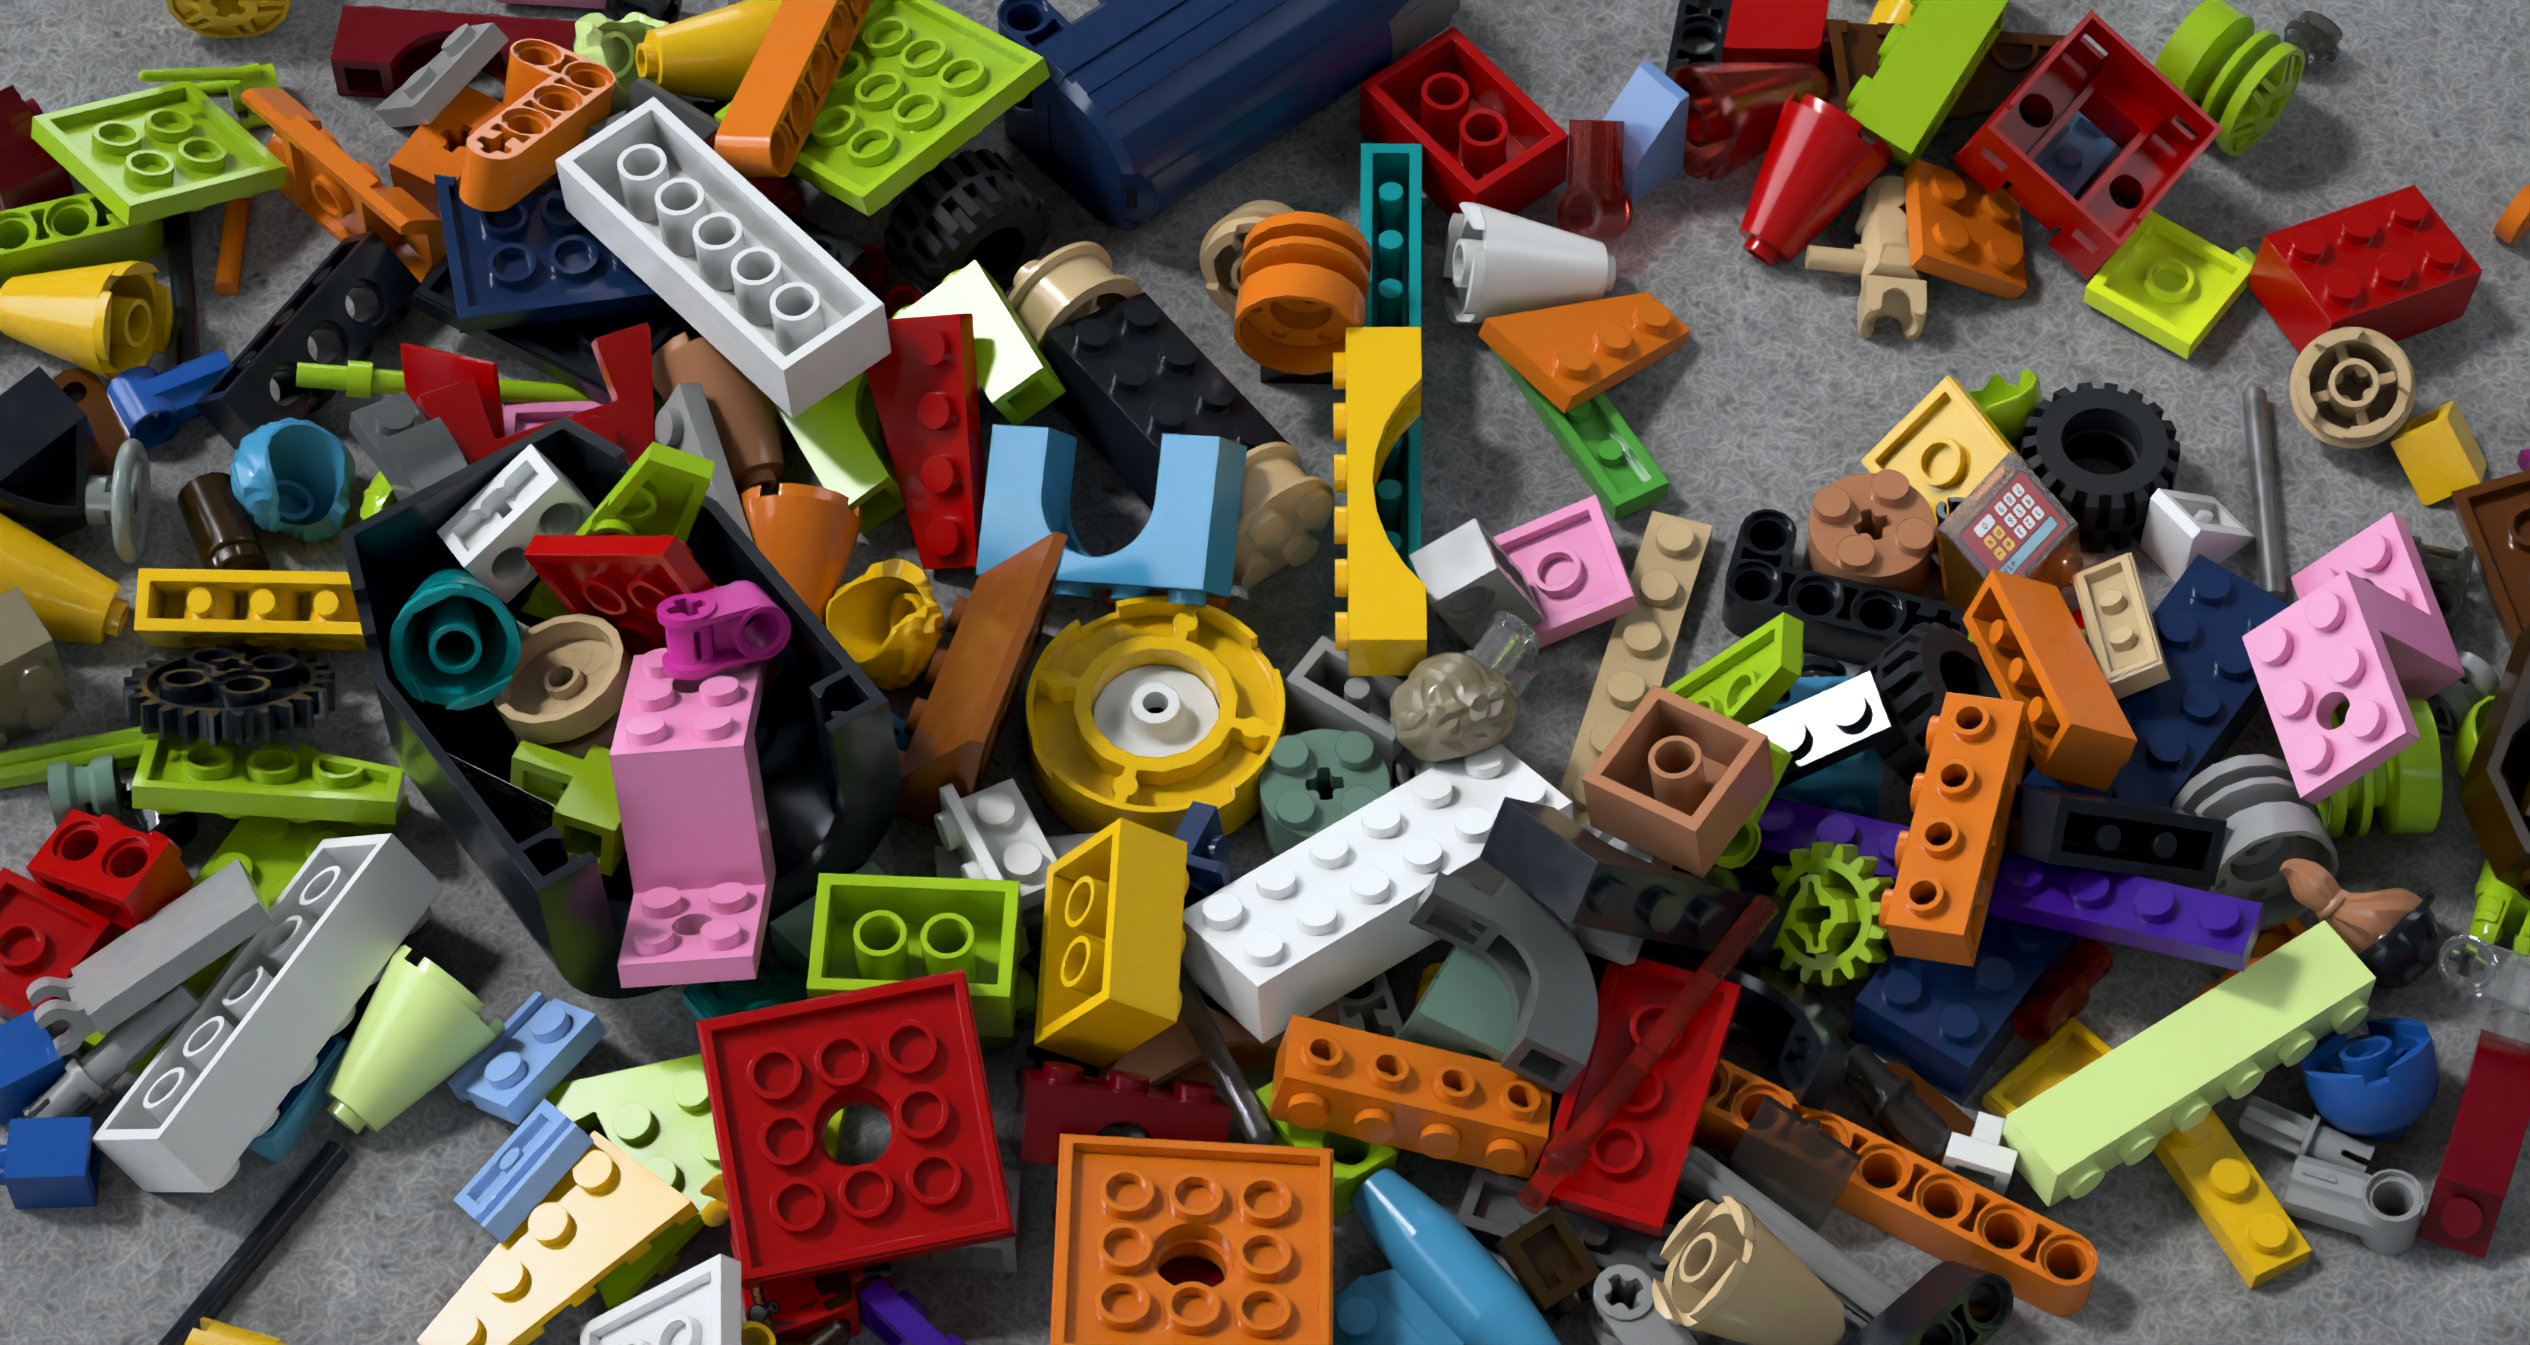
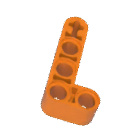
M530 38L514 42L510 47L503 94V105L506 109L471 133L467 138L459 188L460 199L466 205L480 211H503L513 206L558 172L555 160L586 141L590 126L610 117L616 82L615 74L602 64L548 41Z

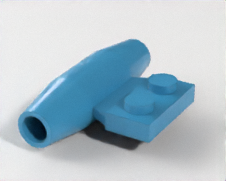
M1390 1168L1376 1172L1359 1187L1352 1198L1351 1205L1392 1269L1367 1276L1362 1274L1333 1299V1345H1562L1527 1291L1452 1213Z

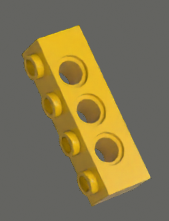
M138 568L134 631L151 647L211 648L217 644H223L228 649H237L242 644H250L251 649L257 650L268 645H275V650L295 648L312 651L367 652L348 572Z

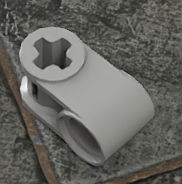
M1617 1264L1607 1267L1598 1275L1593 1287V1301L1587 1312V1326L1599 1345L1698 1344L1688 1328L1671 1323L1655 1309L1652 1295L1653 1283L1643 1270L1632 1265Z

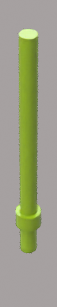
M348 360V366L297 362L296 387L346 391L345 397L371 399V393L397 395L406 391L403 371L373 368V362ZM499 379L502 404L597 401L566 384ZM653 391L654 416H657L665 401L658 391Z

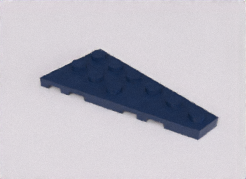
M434 174L459 333L671 307L566 210L561 190L552 189L545 196L527 194L506 210L487 212L471 208L460 199V185H456V177Z

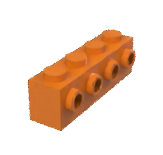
M1991 569L1962 620L1974 644L1978 647L1979 654L2001 698L2025 702L2033 732L2029 754L2039 774L2051 777L2068 787L2083 785L2107 791L2119 770L2130 760L2133 748L2138 741L2058 587Z
M1946 692L1940 716L1933 715L1930 718L1926 732V752L1930 755L1925 773L1918 772L1914 777L1910 794L1911 811L1914 812L1909 831L1902 830L1898 836L1895 848V867L1899 872L1894 889H1885L1879 909V925L1887 930L1896 956L1970 967L1974 966L2007 838L2016 786L2021 784L2033 738L2025 702Z
M1292 1014L1276 1054L1268 1118L1292 1123L1302 1128H1314L1357 1138L1370 1144H1382L1417 1152L1434 1159H1447L1490 1169L1499 1174H1511L1530 1179L1548 1140L1552 1090L1501 1067V1063Z

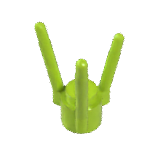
M257 62L238 67L165 68L142 70L138 74V78L143 82L207 81L193 84L206 95L228 92L233 112L245 111L247 117L237 121L247 131L268 126L269 124L242 102L241 93L249 88H280L272 63L259 65Z

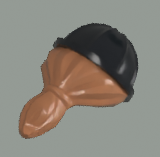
M2295 858L2282 863L2280 872L2288 880L2293 898L2314 910L2315 915L2319 918L2318 924L2325 920L2376 977L2373 987L2393 989L2408 986L2432 967L2439 945V936L2434 914L2429 907L2433 903L2435 896L2429 889L2419 895L2401 887L2365 893H2352L2340 888L2334 877L2316 862Z

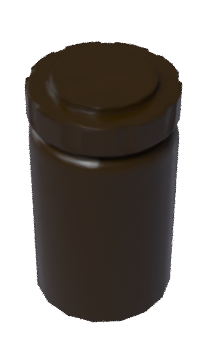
M211 472L189 481L180 490L177 497L178 505L203 569L269 570L270 563L262 548V543L253 520L232 491L231 475L223 472Z

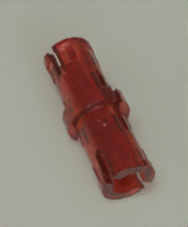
M2093 939L2081 940L2060 966H2054L2047 972L2041 988L2023 1007H2020L2013 1017L2014 1029L2024 1041L2039 1046L2046 1044L2051 1039L2054 1031L2066 1018L2077 1016L2089 1003V992L2101 978L2110 972L2113 966L2112 955L2102 943Z

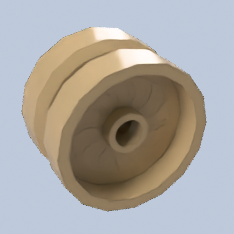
M581 613L553 617L526 630L520 635L521 652L517 667L512 674L513 678L507 688L493 698L494 706L504 723L514 732L517 744L519 745L521 740L580 759H584L592 743L611 750L633 661L630 651L618 630L603 618Z

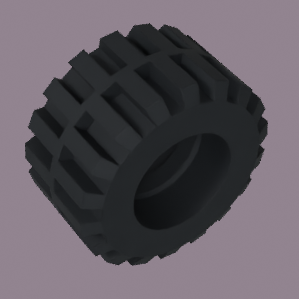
M979 149L974 153L972 150L960 152L955 158L951 159L948 157L941 161L933 170L921 176L913 187L905 192L900 199V204L890 215L889 222L891 224L886 228L883 240L887 243L884 247L887 257L923 297L938 287L947 275L955 270L966 267L974 260L988 272L1005 293L1013 285V280L1018 270L1029 261L1036 260L1040 255L1039 250L1046 243L1049 235L1046 230L1051 224V216L1047 212L1048 207L1045 202L1002 156L996 152L992 153L989 149Z
M2087 382L2078 383L2075 392L2069 391L2066 387L2059 389L2053 393L2052 402L2043 399L2035 407L2034 416L2028 417L2024 428L2020 456L2029 466L2025 472L2068 521L2069 527L2062 534L2064 536L2063 546L2076 550L2078 542L2090 544L2089 552L2103 553L2105 543H2113L2115 550L2119 551L2129 548L2132 535L2141 542L2150 498L2158 488L2173 490L2181 452L2180 441L2175 440L2177 430L2171 420H2162L2164 410L2155 402L2148 405L2143 403L2144 394L2133 389L2128 394L2117 391L2118 384L2105 382L2102 389L2093 388L2092 383ZM2080 458H2098L2113 463L2123 472L2109 475L2095 474L2081 469L2072 461Z
M1928 622L1919 623L1864 665L1860 672L1855 675L1857 677L1871 671L1878 680L1898 736L1874 746V749L1877 750L1890 769L1895 771L1911 787L1916 773H1925L1930 756L1926 752L1928 723L1933 715L1940 716L1946 692L2002 699L1974 642L1969 641L1964 634L1954 628L1950 630L1944 624L1933 622L1931 625Z

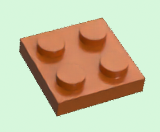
M1916 158L1903 172L1910 268L2007 300H2016L2027 289L2020 204L2005 192L2006 188L2001 187L1991 196L1970 176Z

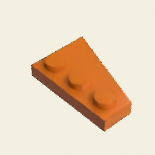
M1642 292L1485 318L1478 336L1565 414L1675 352L1685 344L1691 330L1649 292Z

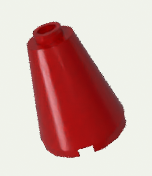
M1791 92L1782 107L1739 228V233L1747 240L1743 245V249L1757 260L1769 266H1774L1778 259L1785 263H1790L1887 167L1892 159L1893 152L1878 136L1872 146L1862 139L1860 130L1864 125L1835 106L1806 93L1800 101L1797 93Z

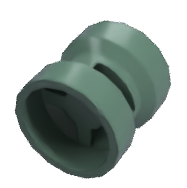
M114 754L94 757L88 766L85 767L82 765L74 766L69 761L48 764L49 798L57 827L71 809L90 815L95 814L97 817H100L102 814L110 815L116 819L124 817V806L120 799L122 784Z

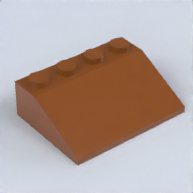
M1058 531L1053 532L979 575L969 599L958 595L946 627L947 632L955 635L949 649L937 646L925 678V682L934 686L928 700L916 697L904 729L905 734L913 736L907 752L897 749L901 771V790L895 816L937 831L934 815L941 812L940 787L952 783L960 798L980 790L1042 635L1068 535Z

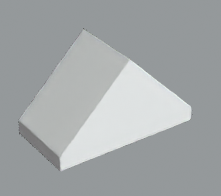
M2158 488L2150 498L2140 548L2177 582L2198 554L2219 564L2251 543L2255 536L2213 496Z

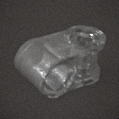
M1502 610L1494 611L1487 620L1486 633L1473 650H1466L1462 653L1477 658L1489 669L1504 675L1509 681L1514 683L1517 688V702L1520 708L1525 712L1529 710L1537 697L1541 685L1538 659L1539 638L1534 630L1516 615ZM1518 712L1515 725L1522 719L1524 714Z
M2465 934L2453 936L2445 941L2437 954V966L2430 971L2424 982V994L2428 1003L2436 1011L2446 1016L2491 1029L2503 1036L2510 1037V1033H2513V1039L2530 1043V955H2523L2485 942L2476 936ZM2465 953H2470L2471 957L2467 965L2460 964ZM2454 988L2459 989L2460 992L2457 999L2451 1001L2450 997Z

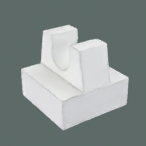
M1979 1111L1970 1137L1956 1132L1951 1133L1941 1166L2004 1197L2018 1151L1999 1146L2005 1119Z

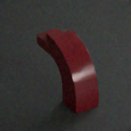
M2481 1029L2418 1238L2485 1259L2530 1118L2529 1043Z

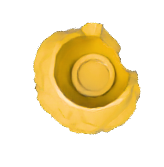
M894 558L871 564L864 575L838 588L826 606V628L877 687L882 688V690L891 691L895 688L907 687L911 681H915L919 674L928 667L942 638L941 627L944 626V616L933 596L928 575L907 560Z

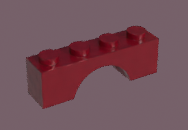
M343 5L330 59L337 92L340 96L387 99L417 70L443 51L441 48L443 42L457 28L466 23L472 26L492 22L504 33L509 41L481 71L492 75L505 87L510 47L514 42L521 39H541L573 52V44L576 38V21L560 20L552 17L529 18L502 16L493 13L470 14L443 12L434 9L411 10L385 8L375 5L368 7Z

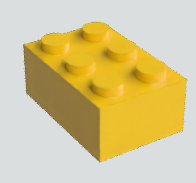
M1119 818L1047 866L1034 1046L1102 1069L1177 1023V1017L1182 1006V993L1179 990L1180 962L1186 944V934L1183 930L1184 897L1189 887V873L1186 870L1188 842L1127 819Z

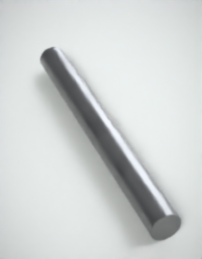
M2252 387L2242 393L2260 588L2285 601L2287 594L2267 393L2262 388Z

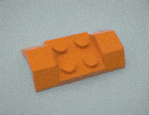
M249 88L241 93L242 102L274 129V135L266 148L287 166L285 187L278 188L277 190L339 242L346 237L374 230L419 282L422 283L446 255L441 220L401 187H383L378 174L369 164L363 161L357 163L346 154L336 138L328 130L322 128L321 121L282 88ZM411 296L408 300L413 303V297Z

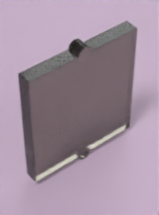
M1768 1095L1762 1101L1728 1160L1726 1167L1814 1232L1818 1233L1862 1156L1822 1131V1124L1819 1120L1813 1119L1809 1122Z

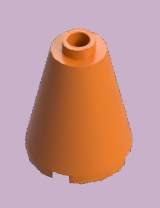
M779 483L778 495L760 496L761 485L749 488L739 495V500L755 546L822 624L826 626V606L829 599L833 598L835 591L840 588L862 527V509L858 505L852 512L847 509L849 497L819 486Z

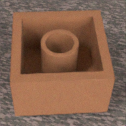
M1654 684L1582 778L1591 827L1704 878L1773 786L1774 776L1768 735Z

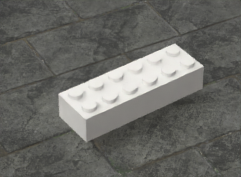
M652 97L555 160L566 210L792 419L892 352L884 303L655 97Z
M1500 743L1467 756L1444 760L1186 908L1183 912V930L1186 934V944L1181 956L1182 972L1263 1044L1286 1030L1292 1014L1302 1017L1314 1014L1439 940V937L1409 924L1416 901L1439 871L1453 878L1468 880L1475 884L1480 891L1494 896L1508 877L1481 859L1480 855L1504 797L1554 807L1571 820H1573V802Z
M393 833L323 839L268 910L272 923L242 943L201 996L202 1005L181 1022L95 1133L91 1141L146 1192L213 1193L215 1190L226 1185L237 1173L240 1167L238 1159L251 1141L264 1134L275 1123L279 1116V1109L277 1107L291 1088L302 1083L314 1071L318 1064L316 1055L328 1039L342 1031L356 1014V1007L354 1005L369 985L378 982L382 978L393 953L406 936L421 928L428 920L432 912L430 904L444 886Z

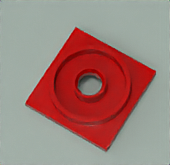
M965 969L696 1021L736 1257L741 1262V1285L743 1290L1016 1237ZM862 1104L874 1107L887 1118L891 1126L890 1142L885 1152L874 1162L857 1166L845 1165L835 1160L827 1151L824 1142L825 1130L830 1119L839 1110L847 1106Z

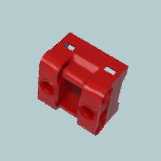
M2091 10L2062 41L2060 39L2056 41L1951 160L1991 196L2007 181L2011 182L2005 192L2047 230L2051 231L2056 225L2060 226L2046 245L2081 277L2088 281L2116 250L2123 245L2142 220L2223 128ZM2087 34L2108 54L2106 56L2103 55L2083 36ZM2020 111L2028 114L2034 120L2036 127L2027 124L2022 119ZM2077 111H2080L2118 147L2122 149L2128 142L2129 144L2102 170L2076 200L2034 162V159ZM2174 116L2180 117L2198 136L2192 135ZM2110 192L2120 196L2126 208L2118 206L2111 198Z

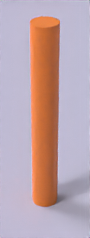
M239 198L225 203L214 291L218 295H237L239 292L251 198Z

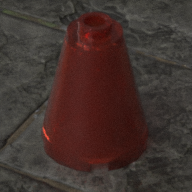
M1808 61L1691 62L1673 68L1667 75L1690 95L1683 170L1695 179L1706 177L1709 178L1708 181L1725 178L1767 152L1782 107L1791 92H1796L1800 101L1805 93L1827 103L1831 98V87L1828 78L1813 63Z

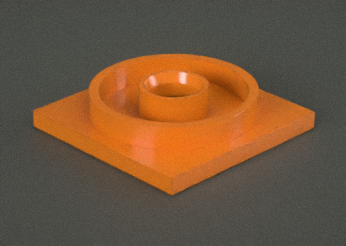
M1060 1134L1050 1345H1333L1334 1149ZM1192 1257L1203 1259L1216 1265L1223 1272L1225 1280L1214 1287L1194 1281L1183 1282L1174 1286L1163 1279L1158 1271L1168 1261Z

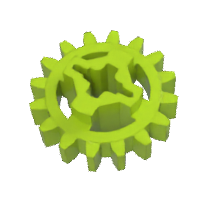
M1812 842L1811 850H1791L1789 855L1792 866L1774 865L1771 870L1773 876L1779 882L1777 889L1771 890L1791 902L1772 947V950L1785 951L1779 967L1784 971L1801 970L1800 982L1805 984L1822 983L1823 981L1825 986L1846 985L1847 978L1853 980L1869 977V969L1866 962L1884 963L1888 958L1884 949L1879 945L1882 939H1889L1887 930L1879 925V909L1885 889H1890L1894 884L1892 877H1874L1873 874L1877 869L1879 860L1875 856L1858 857V846L1854 844H1837L1835 847L1834 842ZM1828 909L1831 911L1830 919H1828Z

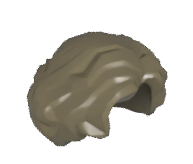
M1445 652L1421 660L1409 674L1408 680L1403 682L1393 692L1390 699L1391 717L1389 719L1396 730L1398 742L1409 749L1416 758L1426 762H1435L1467 756L1499 744L1510 734L1521 708L1517 702L1516 686L1504 675L1489 669L1473 656L1460 652Z

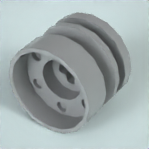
M2265 754L2238 755L2212 764L2190 779L2174 799L2172 806L2186 808L2227 821L2215 886L2196 885L2199 890L2263 903L2264 922L2261 929H2269L2278 926V924L2292 921L2310 909L2293 898L2288 880L2280 872V866L2284 861L2298 858L2316 862L2324 867L2334 879L2339 869L2337 850L2321 820L2312 812L2311 803L2300 798L2289 766L2281 759Z

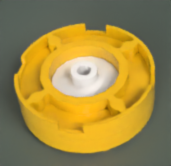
M1142 596L1116 601V612L1097 618L1082 627L1080 621L1076 619L1059 632L1046 646L1037 660L1029 680L1026 696L1027 734L1031 770L1037 787L1051 809L1065 823L1081 834L1098 833L1119 818H1124L1173 837L1193 801L1217 806L1223 835L1225 836L1246 824L1260 810V774L1270 762V753L1277 739L1285 736V690L1279 669L1273 668L1270 661L1258 647V636L1250 628L1225 611L1206 604V607L1167 603L1168 596Z

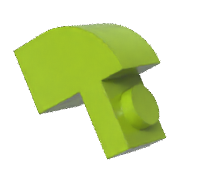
M521 740L512 755L510 784L554 805L552 826L554 825L562 834L568 858H570L573 852H576L580 857L591 851L598 860L600 873L612 877L626 852L609 756L611 750L592 743L584 759H580L557 750Z

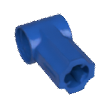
M219 349L159 373L155 369L146 366L130 368L117 375L111 381L107 389V396L128 438L138 439L142 442L145 449H150L173 439L178 434L182 422L202 415L194 406V403L230 365V362L224 350L221 351Z

